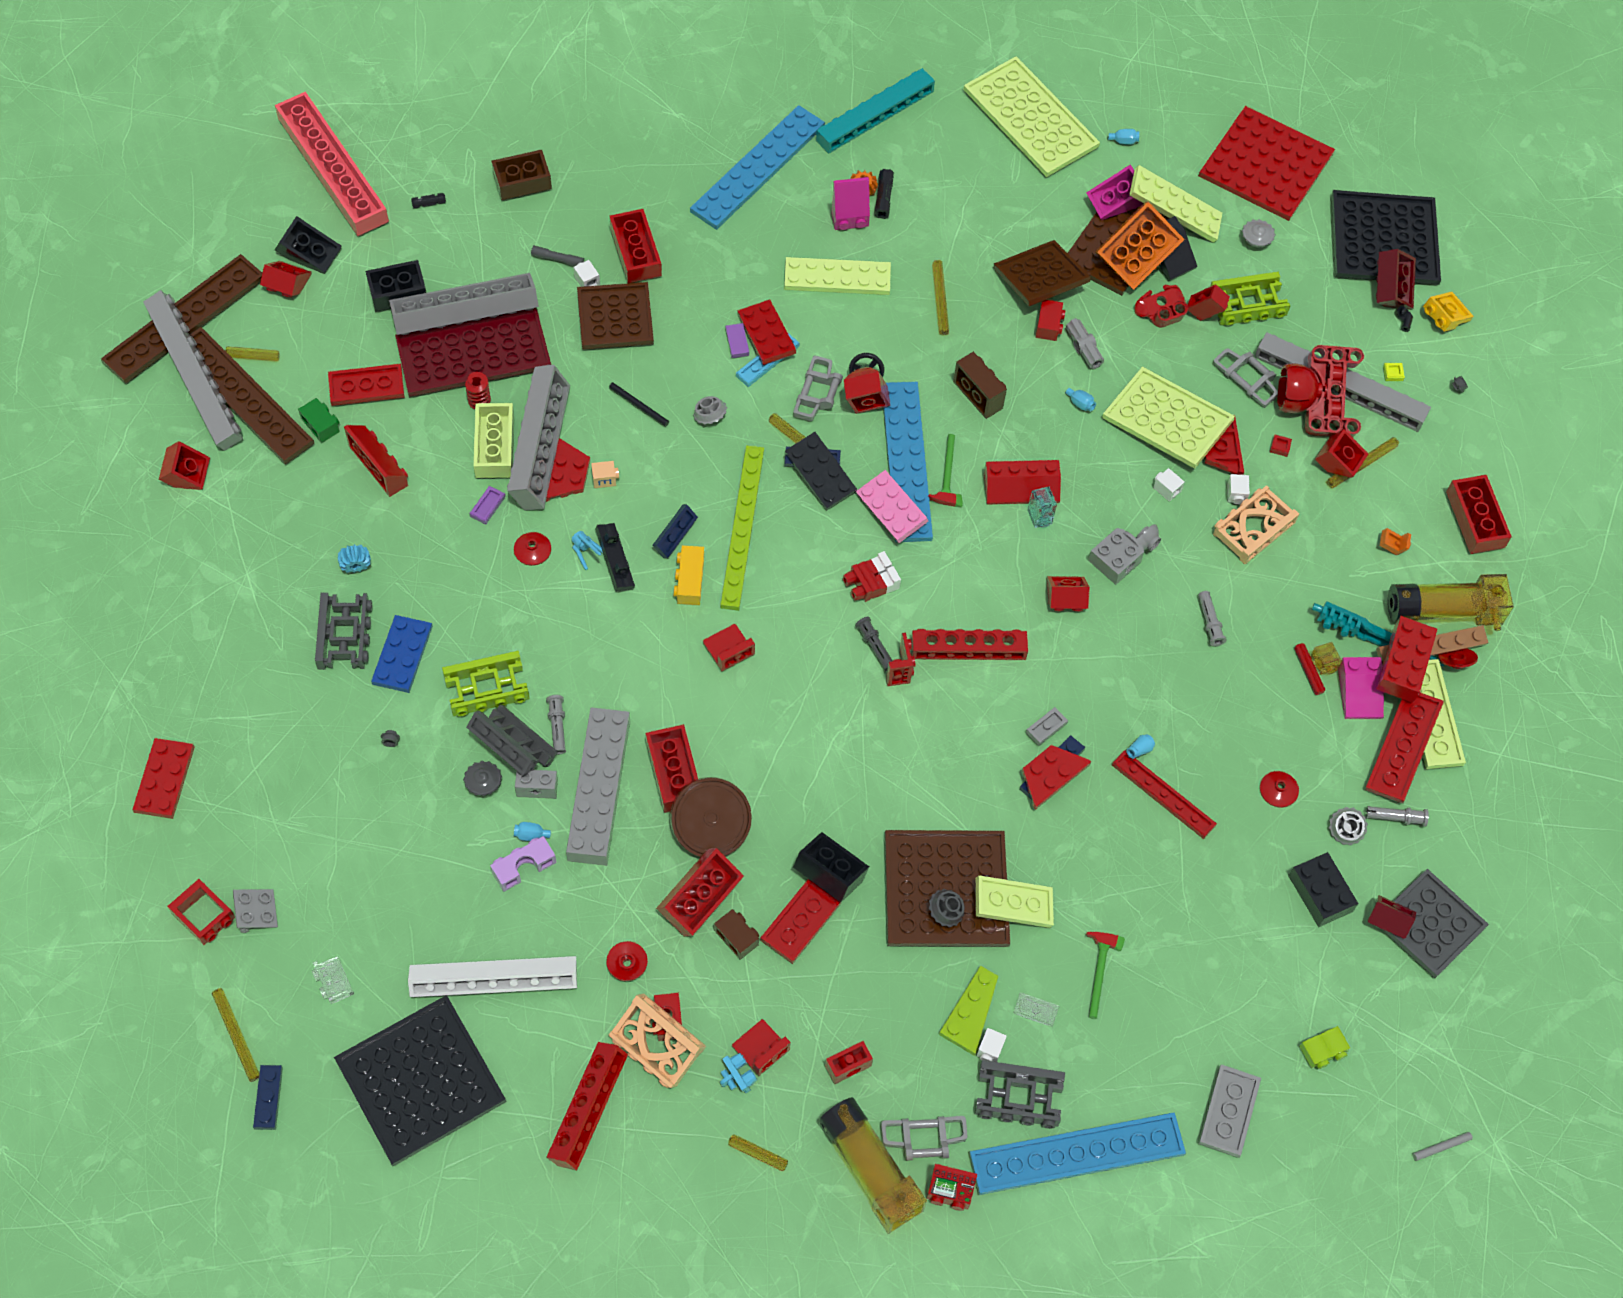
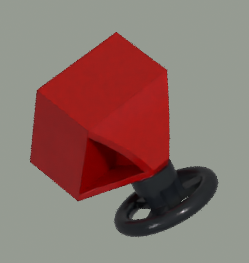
M866 352L856 355L850 362L849 375L844 379L846 400L856 414L891 406L888 386L883 379L885 373L884 364L878 356ZM863 358L872 359L869 364L863 366L856 364L857 361ZM877 364L879 366V371L873 369V367H875Z

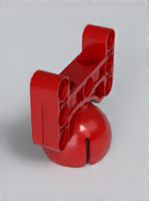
M1317 345L1308 355V367L1298 363L1284 365L1280 374L1287 377H1281L1278 382L1277 403L1279 410L1289 414L1300 413L1306 410L1305 431L1309 435L1331 437L1345 429L1354 437L1361 430V423L1354 418H1344L1347 368L1357 367L1363 361V351L1353 347ZM1314 352H1319L1322 358H1317ZM1336 353L1340 359H1334L1332 354ZM1350 355H1355L1357 361H1353ZM1331 388L1336 389L1338 395L1332 394ZM1311 422H1316L1318 429H1314L1311 426ZM1329 423L1334 424L1336 430L1330 429ZM1347 425H1352L1354 432L1349 431Z

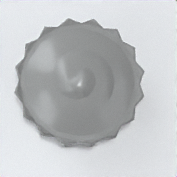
M1260 219L1247 221L1246 225H1243V237L1252 247L1262 248L1271 244L1276 235L1272 225Z
M714 396L702 398L695 406L694 420L704 425L718 422L726 414V403Z
M1354 807L1338 809L1329 820L1331 835L1343 845L1348 844L1351 846L1354 843H1359L1367 833L1368 824L1366 818L1362 815L1361 811L1356 810Z

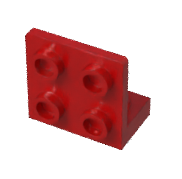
M736 624L703 640V644L721 671L755 654L754 641L752 638L746 640Z
M902 633L901 659L888 663L887 686L910 684L911 676H914L915 657L910 654L912 644L911 639H907L906 633Z
M761 1019L732 1044V1048L738 1054L741 1053L750 1068L760 1076L790 1050L791 1042L786 1036L781 1039L765 1020Z

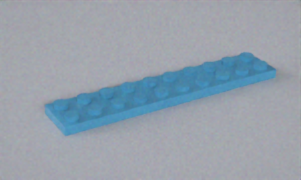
M798 105L690 207V212L717 230L816 135L817 129L825 125V122Z
M918 382L886 383L891 405L883 407L889 475L928 519L926 524L902 542L932 541L933 534Z
M1174 1112L970 1151L969 1155L973 1172L977 1174L976 1185L978 1193L983 1195L1185 1156L1186 1151Z

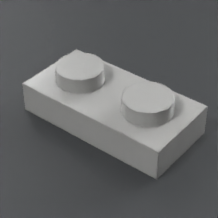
M1054 707L1026 730V733L1040 746L1068 723V720Z

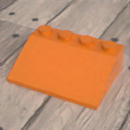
M1147 201L1095 253L1134 290L1185 239Z

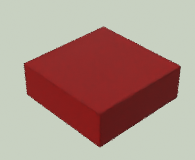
M1275 434L1270 452L1288 457L1292 439Z

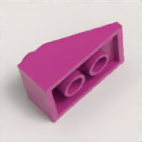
M1131 164L1086 192L1101 220L1136 209L1144 204L1130 196L1135 171Z
M868 177L834 181L831 214L835 230L869 227Z
M1381 657L1342 658L1338 666L1345 719L1384 718V692L1376 690L1382 670Z

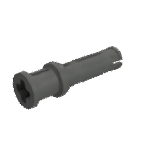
M864 617L857 621L855 627L861 631L864 636V642L870 644L884 670L888 671V663L892 662V659L879 639L878 630H875L871 624V618Z

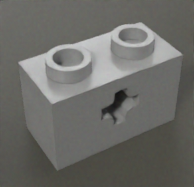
M530 770L524 776L516 771L515 791L517 797L557 798V771Z

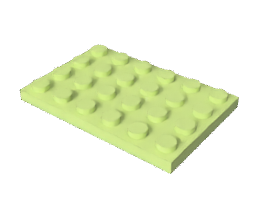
M1144 367L1137 372L1103 413V419L1194 469L1231 425L1235 417Z

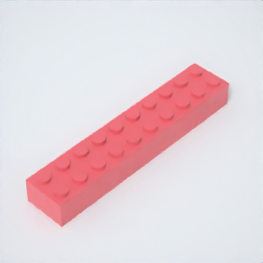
M306 91L276 104L275 109L279 121L356 235L360 236L388 223L389 219L385 206Z

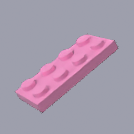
M886 470L856 491L860 499L898 543L928 522L923 512Z

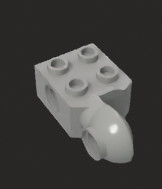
M1157 525L1146 526L1136 538L1124 529L1116 528L1091 550L1089 562L1115 585L1118 584L1141 563L1144 550L1152 551L1161 542Z

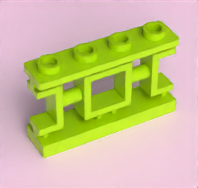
M1279 271L1212 281L1210 286L1216 284L1228 295L1234 294L1235 299H1229L1228 307L1224 312L1218 313L1220 325L1248 323L1255 320L1287 316L1290 303H1288L1287 299L1278 300L1276 291H1280L1282 283L1279 282L1281 278ZM1267 289L1268 294H1262L1261 290ZM1255 295L1257 303L1245 305L1242 297ZM1271 300L1272 305L1266 306L1265 301ZM1237 305L1239 310L1232 311L1231 306Z
M519 650L442 667L446 687L456 686L459 698L450 699L453 716L462 717L468 713L484 712L490 708H498L499 705L519 704L530 699L527 683L516 684L514 676L515 672L523 671ZM509 669L510 676L499 678L497 671ZM471 677L472 685L460 686L459 680ZM495 677L497 689L478 693L476 681ZM512 683L514 691L502 693L501 686ZM474 692L475 699L464 702L463 694Z

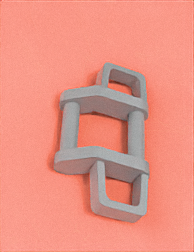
M1227 348L1214 359V365L1228 378L1231 377L1246 390L1247 395L1252 397L1263 408H1266L1277 398L1278 391L1270 383L1277 374L1269 371L1254 358V354L1251 352L1240 356ZM1226 355L1236 359L1228 369L1219 362ZM1247 363H1250L1263 374L1252 386L1236 373ZM1264 385L1273 393L1266 401H1263L1256 394Z
M813 356L809 370L805 374L806 380L801 394L798 395L796 400L794 417L813 421L818 410L833 407V399L843 376L839 373H831L832 360ZM819 363L828 366L827 374L813 371L814 365ZM812 381L830 386L827 397L818 399L807 396ZM800 405L814 408L811 414L798 411Z
M939 1116L937 1119L910 1121L907 1118L902 1120H886L881 1123L883 1145L885 1147L904 1148L906 1161L924 1157L942 1156V1158H949L948 1145L964 1142L968 1136L965 1116ZM960 1122L963 1135L947 1139L945 1123ZM902 1126L903 1142L888 1141L886 1138V1127ZM938 1127L940 1148L912 1150L910 1129Z

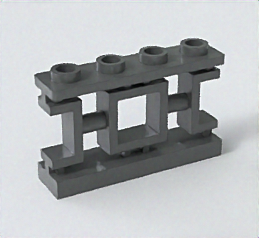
M320 593L315 663L318 670H326V666L333 668L334 659H351L352 668L360 666V669H365V662L369 660L366 645L370 644V635L367 634V629L371 628V617H368L369 611H372V600H369L367 593H363V596L356 594L355 603H338L337 594L329 596V593ZM332 604L333 612H342V616H331L330 622V609ZM362 604L360 624L358 616H350V612H360ZM336 625H353V637H335ZM329 638L330 645L339 646V651H328L327 658V647ZM358 638H360L357 658L356 650H347V645H358Z
M499 705L497 709H493L489 718L480 711L474 712L466 727L522 776L527 775L530 770H534L538 761L546 767L550 766L557 754V750L504 705Z
M986 1060L981 1061L979 1081L989 1083L987 1099L977 1098L975 1115H979L982 1119L1000 1118L1003 1122L1021 1121L1022 1124L1029 1126L1034 1125V1123L1041 1124L1044 1128L1049 1129L1059 1126L1061 1110L1051 1109L1052 1092L1062 1093L1065 1072ZM995 1077L1007 1078L1005 1089L994 1087ZM1036 1083L1049 1084L1047 1095L1035 1093ZM1011 1086L1030 1089L1029 1105L1009 1102ZM993 1096L1004 1097L1003 1108L991 1107ZM1034 1102L1046 1104L1045 1115L1033 1113Z

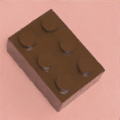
M542 149L491 161L493 175L501 200L552 189L551 175Z
M973 351L956 361L953 382L984 418L987 419L1002 410L1007 391L1006 385L995 376L992 369H989L984 364L983 359Z

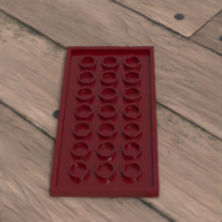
M537 307L532 310H520L513 314L505 313L497 317H485L478 321L470 320L462 324H449L443 328L434 327L426 331H414L407 335L395 334L409 397L465 386L467 377L473 372H481L486 375L488 381L531 373L534 372L535 367L551 365Z

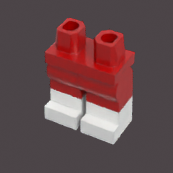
M885 551L878 553V556L873 559L852 565L851 571L843 575V581L846 586L854 583L856 585L855 588L851 589L854 601L864 599L867 602L871 598L898 590L901 583V578L894 566H892Z

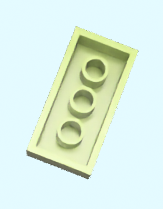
M478 403L475 407L473 465L475 478H510L511 468L513 467L514 448L513 403Z

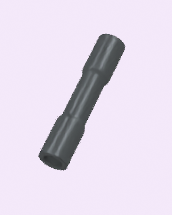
M533 245L531 250V256L551 259L571 266H577L579 263L584 262L582 257L551 251Z

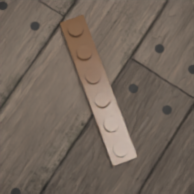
M1484 626L1436 635L1430 657L1488 644ZM1389 645L1376 648L1378 657H1381L1382 666Z

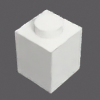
M589 260L573 267L574 278L581 287L600 285L599 274Z
M1168 468L1166 471L1157 474L1154 479L1153 489L1170 502L1182 492L1185 482Z
M1230 474L1227 483L1228 503L1241 504L1250 495L1249 475Z
M987 1028L977 1057H980L981 1061L997 1062L1007 1036Z

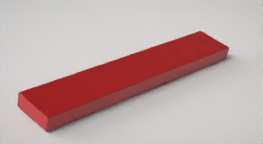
M1126 750L1112 763L1115 769L1202 839H1205L1216 827L1217 823L1136 758H1130Z

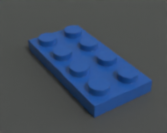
M398 615L394 616L371 680L372 685L410 693L433 627L432 623Z

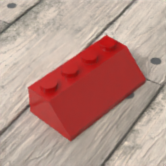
M364 425L344 426L350 449L389 497L408 486L407 472L404 468L400 469L398 467L395 457L393 455L389 456L387 448L383 443L377 441L378 438L372 430L369 431Z
M1059 460L986 462L984 482L987 505L1060 503L1061 472Z

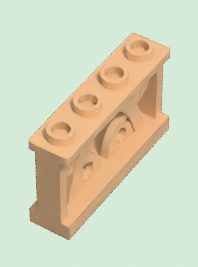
M1267 485L1263 489H1257L1252 498L1245 499L1237 510H1231L1226 519H1220L1214 526L1215 531L1213 535L1218 537L1238 555L1243 564L1248 563L1293 526L1299 516L1295 509L1292 510ZM1267 500L1272 504L1271 510H1267V503H1265V506H1261L1259 502ZM1275 509H1277V510H1278L1280 513H1282L1283 515L1274 512ZM1246 517H1265L1263 527L1266 532L1263 533L1258 530L1246 532ZM1269 519H1271L1270 522H1273L1275 524L1274 526L1268 525ZM1228 527H1233L1235 530H1234V531H1231L1230 533H1231V534H1238V533H1239V536H1236V537L1230 536V535L1226 532V529H1227ZM1250 535H1256L1258 539L1253 540ZM1241 540L1245 549L1237 541Z
M645 994L635 996L630 1007L609 1033L615 1045H618L620 1048L623 1047L628 1052L627 1054L630 1058L643 1064L644 1070L656 1075L659 1078V1082L667 1088L678 1086L699 1054L706 1048L705 1044ZM640 1008L641 1012L638 1021L631 1020L637 1009ZM651 1019H653L656 1022V1026L654 1028L646 1026V1024L651 1025ZM629 1024L637 1026V1030L628 1031L633 1034L631 1040L624 1035V1028ZM665 1029V1045L669 1052H650L646 1042V1031L657 1032ZM672 1037L677 1040L676 1044H672L676 1049H673L670 1039ZM687 1050L691 1051L683 1063L679 1055ZM671 1058H674L678 1065V1070L673 1075L665 1070L666 1064L670 1065L671 1069H673L674 1064Z

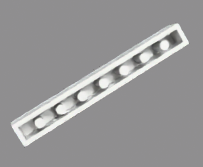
M576 956L410 965L408 976L410 997L577 988Z

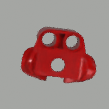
M1164 285L1163 289L1165 291L1154 295L1149 290L1136 302L1135 313L1140 317H1148L1155 326L1160 328L1181 321L1188 312V305L1185 303L1186 300L1177 285ZM1157 298L1165 299L1166 304L1163 306L1159 305Z

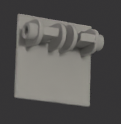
M273 889L233 890L236 926L241 933L249 932V928L278 927Z

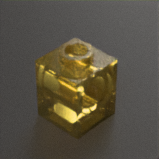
M1332 642L1315 647L1311 654V658L1320 675L1335 673L1342 662Z

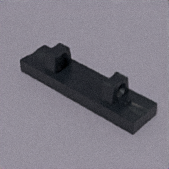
M615 523L597 525L595 530L615 591L633 590L635 584Z

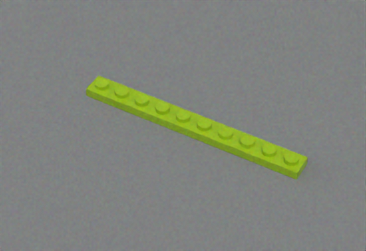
M746 445L721 599V609L740 610L764 447Z

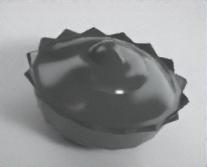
M490 761L474 762L464 772L465 777L463 781L465 782V787L475 795L485 796L492 794L501 784V770Z
M946 889L937 890L935 894H932V898L929 900L931 916L935 918L936 922L941 923L942 926H957L965 915L962 898L952 890Z

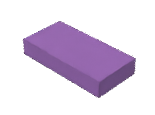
M743 323L726 325L725 330L731 357L749 356Z
M489 486L469 513L470 517L486 525L505 499V493Z

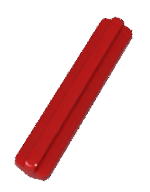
M1304 643L1297 644L1295 651L1316 695L1323 694L1325 687Z

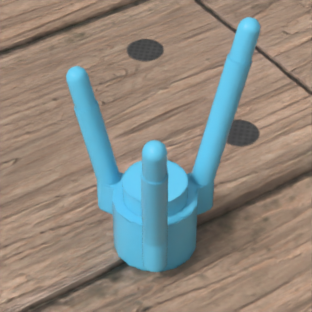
M583 531L573 535L571 541L574 543V546L572 548L576 551L584 569L587 570L588 567L580 550L584 551L590 547L600 556L603 553L601 546L595 543Z

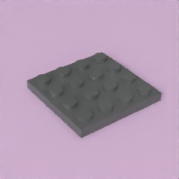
M1426 869L1394 901L1416 912V919L1407 937L1403 939L1386 930L1383 931L1436 978L1489 924L1429 869Z

